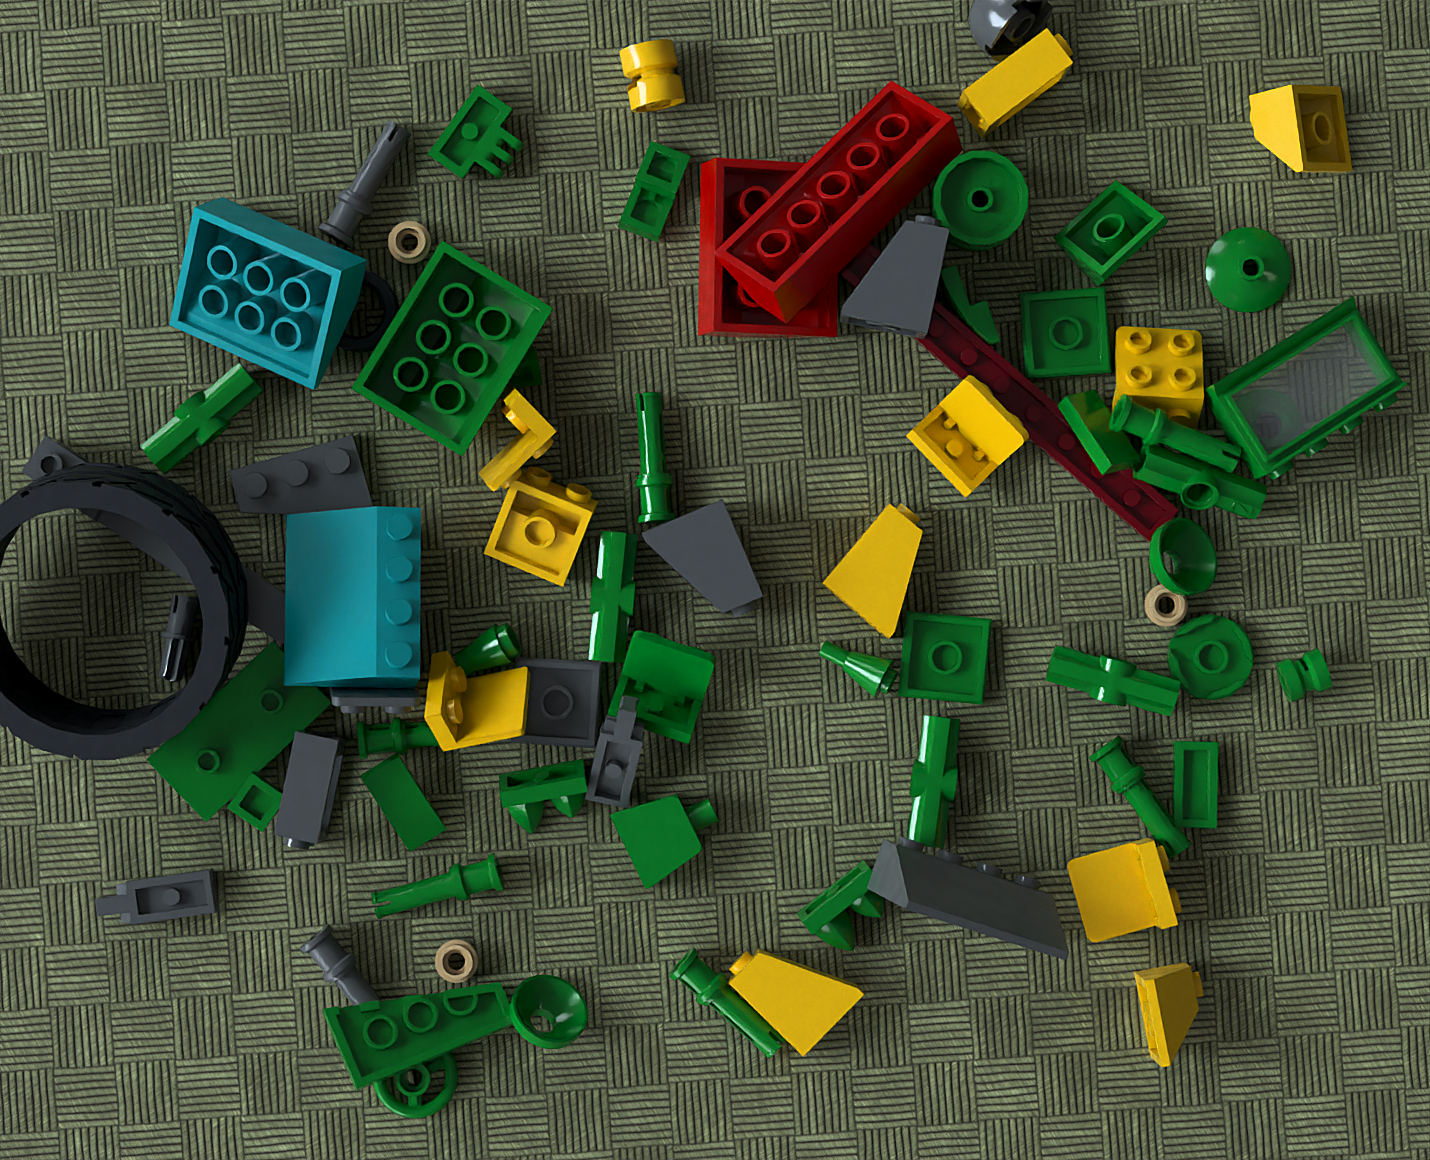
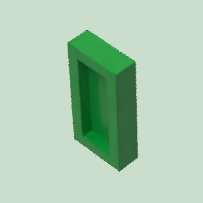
M1095 389L1067 395L1057 405L1102 475L1129 469L1140 459L1122 430L1119 432L1109 430L1112 414Z
M1173 741L1172 818L1180 828H1217L1219 742Z

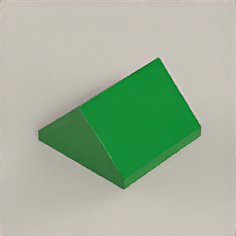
M1115 180L1058 232L1053 239L1098 287L1165 226L1168 220L1164 215Z

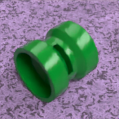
M1318 648L1304 652L1302 658L1298 660L1285 659L1275 664L1281 687L1290 703L1303 699L1307 692L1313 690L1323 692L1332 688L1330 672Z

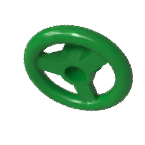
M449 1052L397 1074L395 1077L397 1088L404 1095L408 1096V1105L398 1101L390 1093L386 1080L373 1084L380 1101L393 1113L406 1118H425L442 1110L452 1099L458 1083L457 1063L452 1052ZM444 1067L445 1082L441 1092L435 1099L422 1105V1094L430 1085L432 1073ZM412 1069L418 1070L422 1075V1081L417 1084L411 1083L407 1078V1072Z

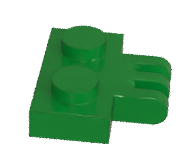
M477 84L427 154L463 181L475 164L500 180L505 172L491 162L497 157L510 166L515 158L501 148L507 143L512 149L520 152L525 145L502 128L514 112L513 109Z

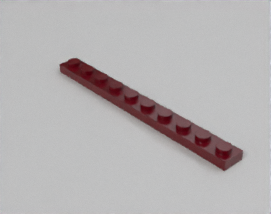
M869 242L838 274L856 289L882 252ZM936 299L934 300L927 335L924 339L911 338L961 381L968 375H971L987 385L993 396L1009 413L1019 418L1029 434L1028 439L1150 543L1156 529L1170 521L1178 512V509L1150 484L1133 478V470L1131 468L1102 475L1057 407V404Z

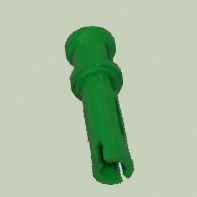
M662 393L635 394L641 475L637 476L635 486L640 489L642 512L638 516V524H663L676 519V514L671 512L670 487L674 483L671 473H667Z
M1126 394L1120 397L1110 418L1109 430L1114 432L1126 431L1142 438V442L1149 446L1161 443L1222 468L1229 473L1238 464V460L1233 459V457H1240L1241 447L1233 446L1172 421L1165 410L1158 407L1155 410L1134 403L1132 397Z
M400 717L393 718L392 722L366 725L364 721H357L358 748L361 760L368 759V756L371 754L395 752L399 756H404V753H408V749L440 746L426 721L405 722V719Z
M1118 735L1088 758L1091 762H1097L1112 782L1110 786L1112 791H1116L1117 794H1123L1160 846L1163 845L1166 855L1170 860L1188 848L1192 843L1143 778L1146 775L1143 772L1145 769L1142 765H1136L1121 745L1123 739Z
M492 853L488 854L486 860L464 866L461 863H455L452 867H449V872L378 892L374 891L371 893L373 905L388 900L391 901L389 904L381 905L374 909L377 918L382 919L388 915L456 897L458 901L462 900L464 902L470 900V895L490 889H496L498 892L504 891L505 883L497 855Z
M694 947L691 948L673 967L668 977L673 981L676 979L681 981L696 995V1002L704 1006L709 1004L763 1052L767 1058H770L786 1039L726 985L728 980L722 972L716 973L698 957L699 951Z

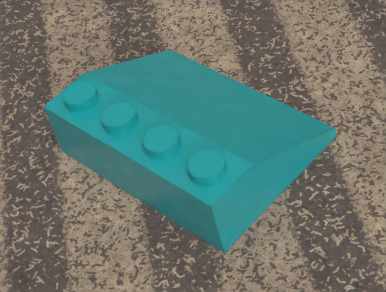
M221 197L194 207L169 325L314 390L319 387L358 302L368 260Z
M375 506L286 515L284 686L415 689L420 679L421 508Z

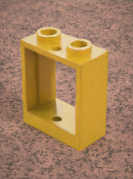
M1046 28L963 90L957 106L983 139L1062 80L1073 64V61L1070 59L1073 52L1060 34L1057 33L1053 36L1048 28Z

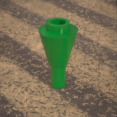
M827 640L819 652V656L842 667L845 673L874 698H877L880 692L887 695L898 675V671L892 669L895 660L855 651L849 652Z

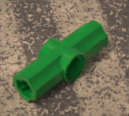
M238 363L206 391L200 390L182 403L174 412L175 417L140 445V447L153 464L166 475L199 446L201 448L205 447L218 438L231 425L230 420L259 397L264 390L242 364Z
M1143 444L1138 452L1140 459L1133 466V478L1180 494L1181 501L1190 509L1206 510L1214 506L1248 519H1256L1262 510L1267 496V486L1265 484L1226 472L1193 456H1184L1156 445L1149 446Z
M601 531L597 576H593L590 614H593L589 637L588 660L625 662L629 619L633 618L636 580H634V569L637 557L638 534Z
M1056 644L1051 654L1045 681L1087 692L1089 697L1123 707L1128 704L1170 717L1177 701L1181 683L1178 679L1137 668V664L1104 654H1100L1098 657Z
M923 715L918 759H914L909 797L912 798V805L909 814L907 838L921 842L926 847L944 848L949 805L954 801L957 784L958 765H955L961 728L960 719Z

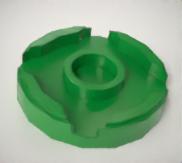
M1207 614L1191 618L1177 628L1168 645L1167 663L1171 677L1180 680V689L1195 698L1217 700L1231 696L1244 686L1249 678L1248 676L1251 673L1254 662L1251 639L1243 628L1234 621L1217 615Z

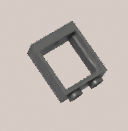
M309 729L295 731L274 835L285 837L284 845L309 849L310 846L314 847L315 844L327 839L348 740L347 737Z

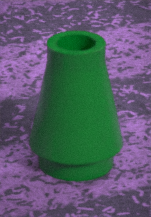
M508 623L501 626L494 624L465 648L456 652L455 659L457 665L463 668L465 676H468L477 671L514 663V657L522 654V648L514 630Z

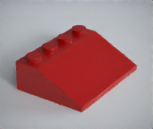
M716 157L701 164L698 336L739 338L837 337L838 273L786 324L758 305L717 260L714 254L805 163Z

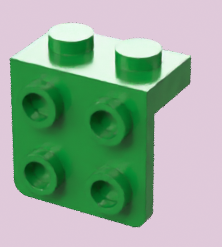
M635 631L607 715L617 717L622 695L639 698L635 721L645 723L644 730L689 744L716 663V657L701 648L686 646L665 639L656 633Z

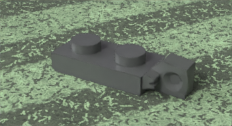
M622 695L617 717L606 715L605 723L602 722L587 785L586 800L627 808L645 734L643 732L645 723L635 721L639 698Z
M213 868L129 880L123 884L116 885L118 895L95 899L97 917L120 913L121 923L131 922V925L219 911Z

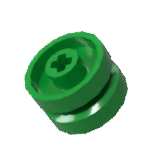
M970 151L955 157L941 171L930 195V216L942 221L940 227L949 229L947 242L966 252H986L1001 246L1019 228L1028 209V187L1022 172L1008 158L992 151ZM973 194H978L980 200H987V205L981 208L976 207L972 203Z

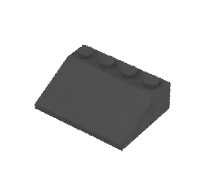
M903 836L899 837L898 843L883 839L867 889L906 910L1067 961L1069 949L1052 895L1039 890L1040 881L1020 874L1016 875L1015 881L1001 877L1003 869L979 861L976 869L962 865L963 856L943 849L938 850L937 856L922 852L925 844Z

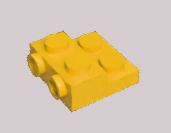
M531 466L527 468V471L521 469L522 474L508 489L483 554L563 587L599 501L590 498L592 495L591 491L582 485L569 483L567 487H563L551 482V474L541 468Z

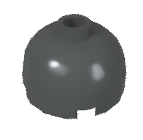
M974 0L970 7L968 24L973 39L992 60L1000 62L1015 52L1011 47L1023 36L1026 43L1037 36L1049 19L1053 6L1048 0Z

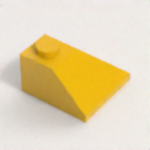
M1291 84L1249 95L1251 107L1250 122L1254 129L1255 139L1295 172L1347 173L1353 171L1340 86Z
M1185 962L1134 972L1150 1057L1161 1067L1171 1066L1199 1010L1197 998L1203 997L1199 972H1192L1191 966Z

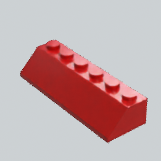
M890 81L714 252L715 257L758 305L787 324L963 150L953 117L895 82Z

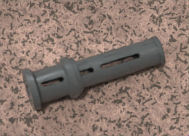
M389 120L386 122L385 128L348 190L343 189V191H339L336 197L339 202L327 222H321L318 227L322 233L349 248L354 244L352 237L363 218L369 217L373 211V205L370 203L407 139L411 136V133L401 126L398 129L396 127L397 124Z
M330 924L314 934L299 948L303 954L308 953L324 972L322 978L325 982L330 984L335 982L353 1006L360 1005L363 1002L382 1001L355 967L357 961L354 954H347L331 934L333 928Z

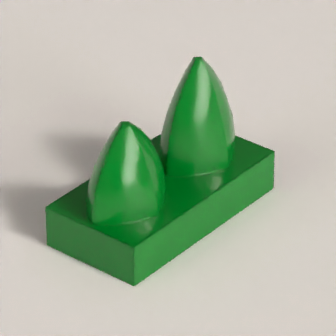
M583 759L499 774V794L502 808L507 807L516 823L531 834L534 833L542 818L544 800L550 799L552 804L561 813L574 818L580 811L586 792H588Z
M864 860L797 912L801 922L812 935L816 934L822 941L841 950L853 951L855 946L854 929L851 919L845 910L848 906L863 916L875 918L883 916L884 897L867 889L873 871Z

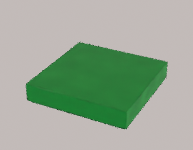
M1105 287L1018 294L1024 376L1027 379L1112 373Z
M905 611L897 696L984 705L992 619Z

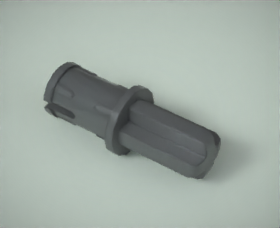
M172 595L166 631L161 632V637L166 638L159 677L167 681L180 682L183 677L189 642L195 643L196 640L192 635L200 602L199 599Z

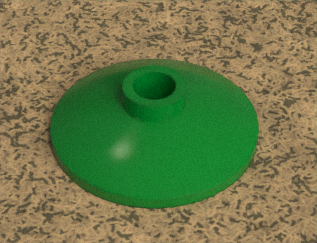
M1254 227L1237 228L1225 233L1212 245L1205 261V279L1211 294L1226 308L1241 313L1262 311L1276 303L1287 289L1291 275L1289 256L1282 243L1269 232ZM1245 261L1256 263L1258 268L1256 275L1248 276L1244 273L1243 264Z

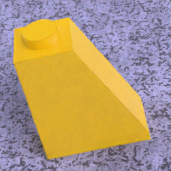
M889 503L821 583L886 639H889L895 632L923 532L916 526L920 518L902 503L897 508Z
M758 949L753 955L746 950L729 968L733 973L729 978V984L803 1057L864 995L862 989L855 983L762 949Z

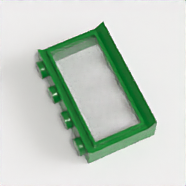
M1352 296L1289 337L1270 347L1259 356L1232 371L1218 382L1205 388L1204 400L1233 446L1241 447L1240 457L1253 478L1256 480L1269 474L1271 479L1274 480L1294 467L1291 459L1301 452H1304L1308 458L1328 446L1330 443L1326 436L1337 429L1344 435L1362 424L1364 420L1361 414L1373 407L1376 413L1398 401L1399 398L1395 392L1408 384L1406 381L1403 382L1359 313L1355 298Z

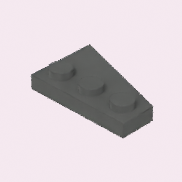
M354 435L229 471L241 513L288 515L375 507Z

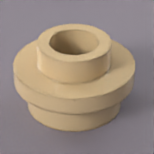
M404 221L397 224L390 232L388 247L393 257L399 262L416 264L424 260L429 254L431 237L427 229L420 223ZM407 236H415L418 239V245L412 251H407L402 246V242Z
M1160 584L1153 587L1146 595L1144 609L1147 617L1154 624L1169 627L1178 624L1185 617L1188 601L1186 596L1174 594ZM1162 597L1170 598L1173 603L1172 610L1167 614L1162 613L1158 608V602Z
M460 939L445 942L438 949L435 956V967L438 974L444 980L452 983H461L473 976L478 966L476 950L470 943ZM460 953L463 955L465 964L462 968L457 969L450 965L449 957L451 954Z

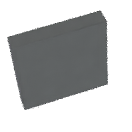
M516 657V668L527 667L531 677L526 731L522 736L511 738L510 743L596 749L603 662Z

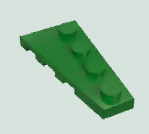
M501 982L450 989L434 994L404 996V998L363 1002L360 1005L323 1008L322 1011L355 1091H359L513 1026L510 1017V1003Z

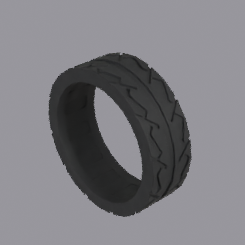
M81 463L55 470L54 473L45 474L0 504V568L6 548L19 527L37 515L63 508H95L121 514L147 527L170 546L187 568L199 596L203 618L202 649L188 684L180 691L158 703L134 709L97 708L77 703L58 694L35 677L14 652L3 628L0 614V725L4 729L8 727L14 736L42 751L73 758L74 754L81 760H115L143 753L144 748L153 749L179 734L206 707L225 683L242 651L249 615L247 580L238 552H235L234 544L218 518L193 494L190 495L184 487L157 472L127 464L123 468L118 463Z

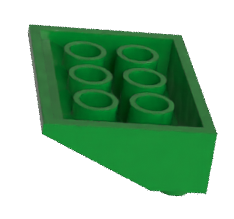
M441 241L351 389L463 457L554 309L456 248Z

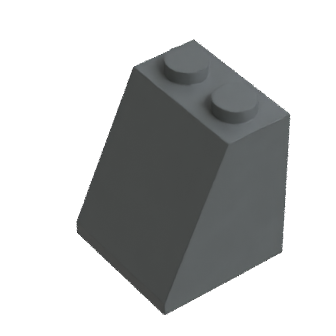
M916 215L914 221L906 220L843 305L839 322L924 339L929 329L949 234L948 228L940 227L942 221L922 215Z
M723 499L642 533L646 544L722 614L731 611L733 617L736 618L758 609L755 600L762 598L763 594Z

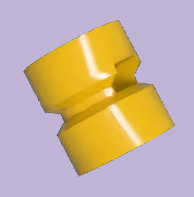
M659 39L642 42L619 51L624 76L632 79V83L627 87L632 112L645 113L662 110L686 101L681 76L673 73V70L678 66L673 40Z

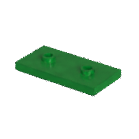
M271 641L214 695L206 707L179 734L165 741L146 761L207 822L236 795L253 770L259 773L294 740L295 731L304 730L332 704V701L317 686H284V651L274 641Z

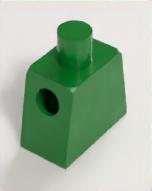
M678 793L616 810L610 814L611 820L645 889L654 886L701 852L704 847L697 832L719 821L708 798L685 809Z

